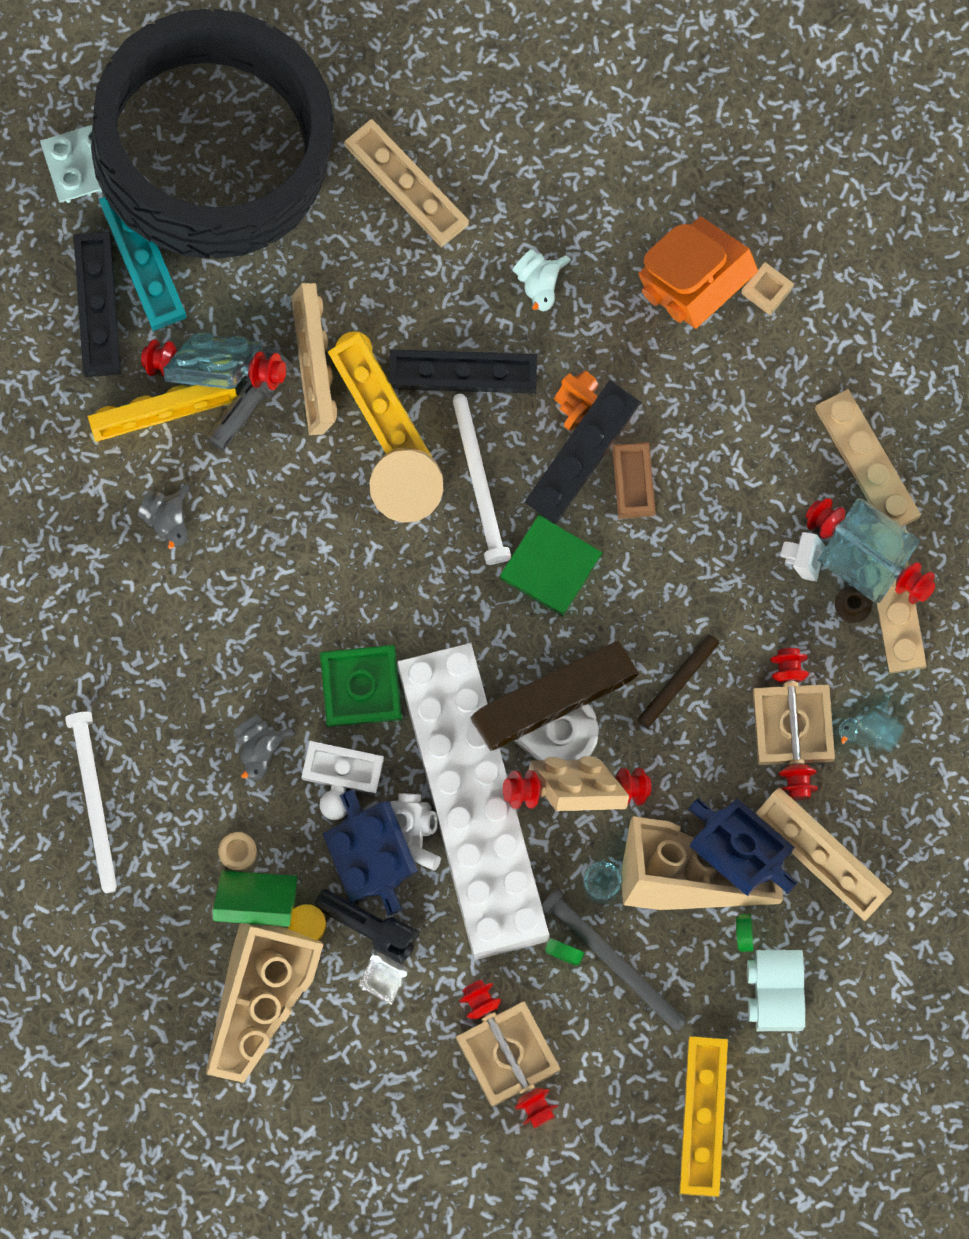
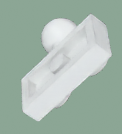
M309 741L301 778L305 781L331 786L330 791L321 797L320 810L326 818L339 820L347 815L340 795L344 794L346 789L377 795L384 756Z

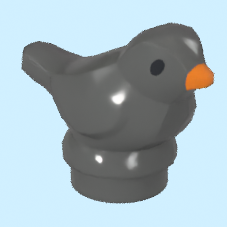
M184 485L177 493L169 496H164L160 491L156 493L148 490L137 514V517L145 520L144 523L153 524L155 533L159 537L166 539L169 549L181 547L188 538L187 528L184 524L182 504L190 490L188 485Z
M258 714L236 727L233 732L237 737L236 742L242 746L240 759L244 764V772L241 777L252 781H259L264 778L268 770V764L278 745L283 740L296 734L294 729L291 728L283 731L269 730L267 722L262 721Z

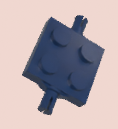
M355 790L347 791L341 794L340 798L348 817L340 825L323 833V837L351 903H358L371 896L380 895L387 915H394L403 910L394 889L405 878L417 873V867L391 803L381 802L368 810H362Z
M699 797L691 804L688 810L702 820L705 825L689 847L745 895L749 896L761 883L767 882L770 879L784 890L786 894L793 890L798 881L781 869V866L795 847L738 798L727 808L716 812L700 800Z

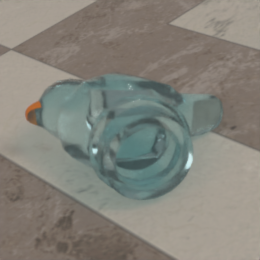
M884 694L878 706L871 708L860 716L842 721L838 729L841 743L855 742L862 747L875 745L879 750L884 749L891 753L899 742L905 726L898 723V719L889 717L888 705L890 695Z

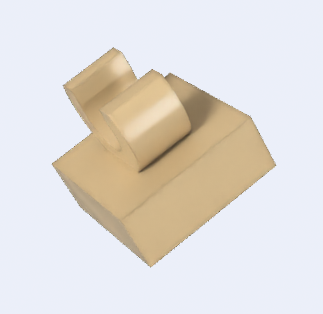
M764 262L758 272L744 286L741 294L771 315L793 289L794 283Z

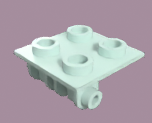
M92 125L40 141L59 203L65 201L70 203L71 199L87 194L89 197L92 196L91 193L97 191L102 193L95 177L91 154Z

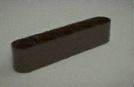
M616 641L483 706L470 719L489 750L494 751L624 686L622 682L626 685L635 679L639 672L621 643Z

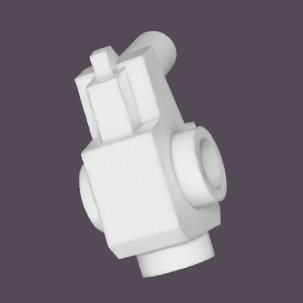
M399 793L398 801H391L390 803L413 860L435 871L440 864L441 858L422 849L423 836H430V834L435 833L438 824L437 814L435 811H431L432 807L428 802H421V794Z

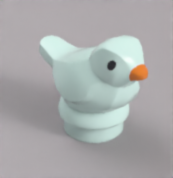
M530 249L513 268L512 271L518 275V280L525 282V293L533 301V310L547 311L554 305V289L558 272L571 260L567 255L558 260H544L541 253L537 254L533 249Z

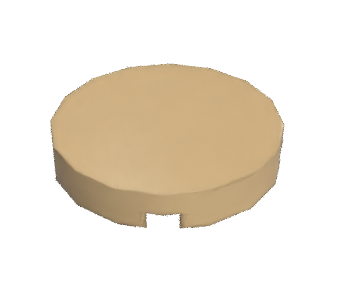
M398 448L383 455L374 466L369 481L370 495L376 508L387 518L402 523L417 522L429 516L439 505L444 491L443 474L437 462L426 452L417 449Z

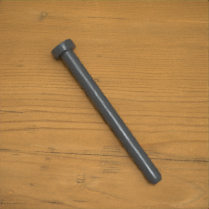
M559 888L556 889L541 905L543 911L546 914L552 911L670 1027L679 1031L685 1025L684 1018L562 900L565 894Z

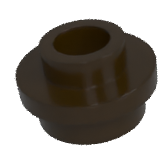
M859 586L845 587L836 596L835 611L845 622H862L871 613V596L865 589ZM856 598L859 600L861 607L851 609L847 604V600Z

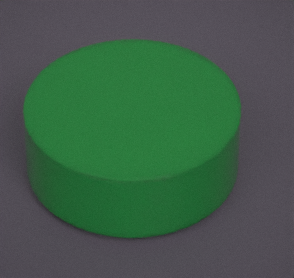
M742 913L736 916L737 947L740 952H754L751 913Z
M549 938L544 949L546 954L574 966L580 965L585 954L552 938Z

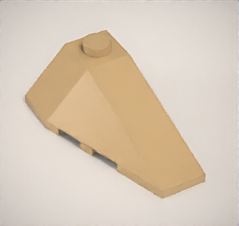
M635 816L630 820L621 868L623 905L655 910L782 903V889L771 879L761 883L749 896L745 895L689 847L694 837L680 832L681 826L669 821Z
M240 923L231 952L206 1073L208 1075L242 1083L246 1081L269 1047V1041L281 1023L288 1019L292 1013V1007L302 992H306L313 982L324 945L322 942L282 926Z

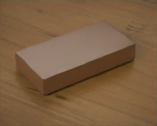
M649 442L612 445L618 519L655 516Z

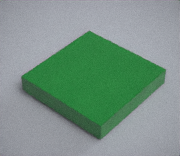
M538 515L500 574L499 579L564 617L600 560L602 552Z
M395 645L320 652L327 728L402 720Z
M221 871L213 906V921L290 926L297 892L298 876Z

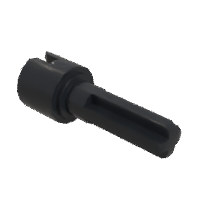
M323 889L319 893L314 903L324 914L371 939L372 945H374L373 949L400 965L407 960L414 949L410 940L418 938L419 931L393 916L382 920L327 889Z

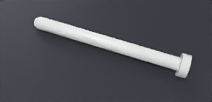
M456 394L453 398V405L488 546V551L484 553L487 565L503 563L511 559L510 550L508 547H503L467 397L464 394Z
M79 712L70 714L65 719L67 727L73 728L101 888L105 893L115 892L117 884L88 725L93 723L91 712Z

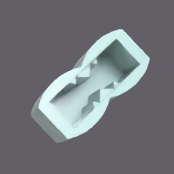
M756 950L754 960L747 961L748 983H755V998L748 999L749 1022H756V1031H803L805 1028L803 950Z

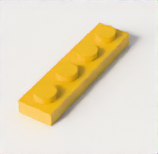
M357 333L327 351L384 452L387 454L398 448L417 449L426 452L432 457L362 334Z
M214 375L204 379L201 384L190 387L185 385L175 386L169 389L166 394L159 396H140L132 400L131 404L117 408L115 406L102 407L95 414L89 415L88 420L97 442L229 404L237 395L231 375L225 377Z
M690 1036L688 1038L679 1194L709 1197H719L728 1039Z

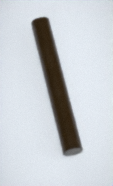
M708 634L641 713L637 720L649 729L720 643L715 637Z

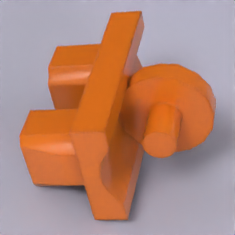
M583 371L575 377L569 373L562 380V386L554 397V400L561 405L559 409L568 416L564 427L569 431H572L579 425L598 397L593 393L598 386L596 378L587 371Z

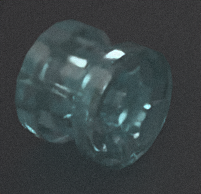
M606 861L592 864L586 870L583 880V890L586 896L591 901L599 904L611 902L618 896L622 885V875L619 869Z

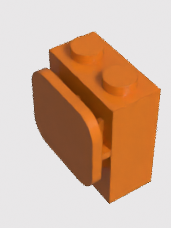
M700 216L691 225L682 224L674 227L645 254V267L638 275L644 286L642 293L651 304L655 306L658 304L662 305L674 320L679 323L685 321L697 329L758 272V269L747 246Z

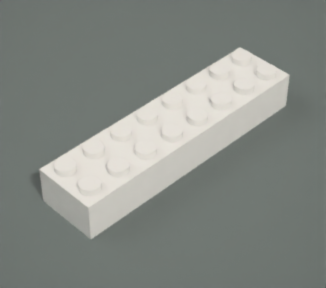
M469 643L398 661L400 680L434 810L437 814L439 829L474 961L548 942L549 932L517 812L503 796V782L507 775L500 749L490 751L470 719L476 711L487 705L472 644Z

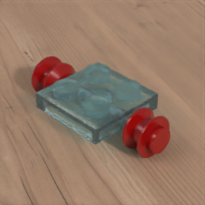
M205 332L192 334L179 351L172 341H167L162 348L160 342L153 339L149 342L148 346L144 347L141 354V363L146 369L147 374L155 376L161 370L165 382L234 389L246 375L249 376L254 388H260L264 382H267L268 388L275 390L279 383H283L286 376V364L281 360L278 353H273L268 360L264 352H262L261 341L247 340L241 336L226 338L212 336V334Z
M830 498L822 501L817 500L810 506L806 514L808 519L807 528L814 530L819 527L821 539L832 537L817 560L875 603H881L895 579V592L899 595L906 591L910 593L908 601L911 604H915L918 601L924 602L931 596L935 589V583H933L934 573L928 572L922 575L919 562L904 566L921 541L864 499L857 498L846 516L843 507L835 510L831 509L833 501Z

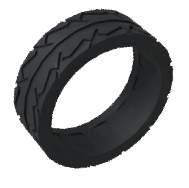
M208 9L179 11L155 20L156 24H147L128 37L110 58L113 61L106 64L96 87L91 154L95 177L106 200H108L111 208L130 229L149 242L152 240L155 245L180 255L210 259V256L217 259L244 256L269 246L268 242L275 243L296 228L311 209L310 205L314 204L326 173L332 146L334 115L329 89L318 67L315 66L313 60L294 39L275 26L271 27L267 22L242 12L214 9V12ZM211 63L232 66L258 77L270 85L288 103L299 122L304 139L305 155L296 171L280 187L260 199L241 205L224 207L190 204L169 196L149 183L131 163L122 147L116 126L118 118L129 98L147 81L164 71L183 65Z

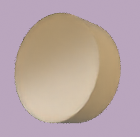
M233 832L222 839L218 848V854L222 864L227 869L240 872L247 870L254 864L257 857V848L254 840L249 835L242 832Z

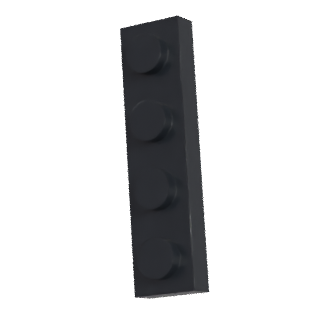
M110 231L73 234L83 374L85 378L120 375L121 361Z
M390 350L389 383L393 389L536 394L537 354Z
M609 380L530 493L525 503L552 523L557 524L642 402L615 382Z

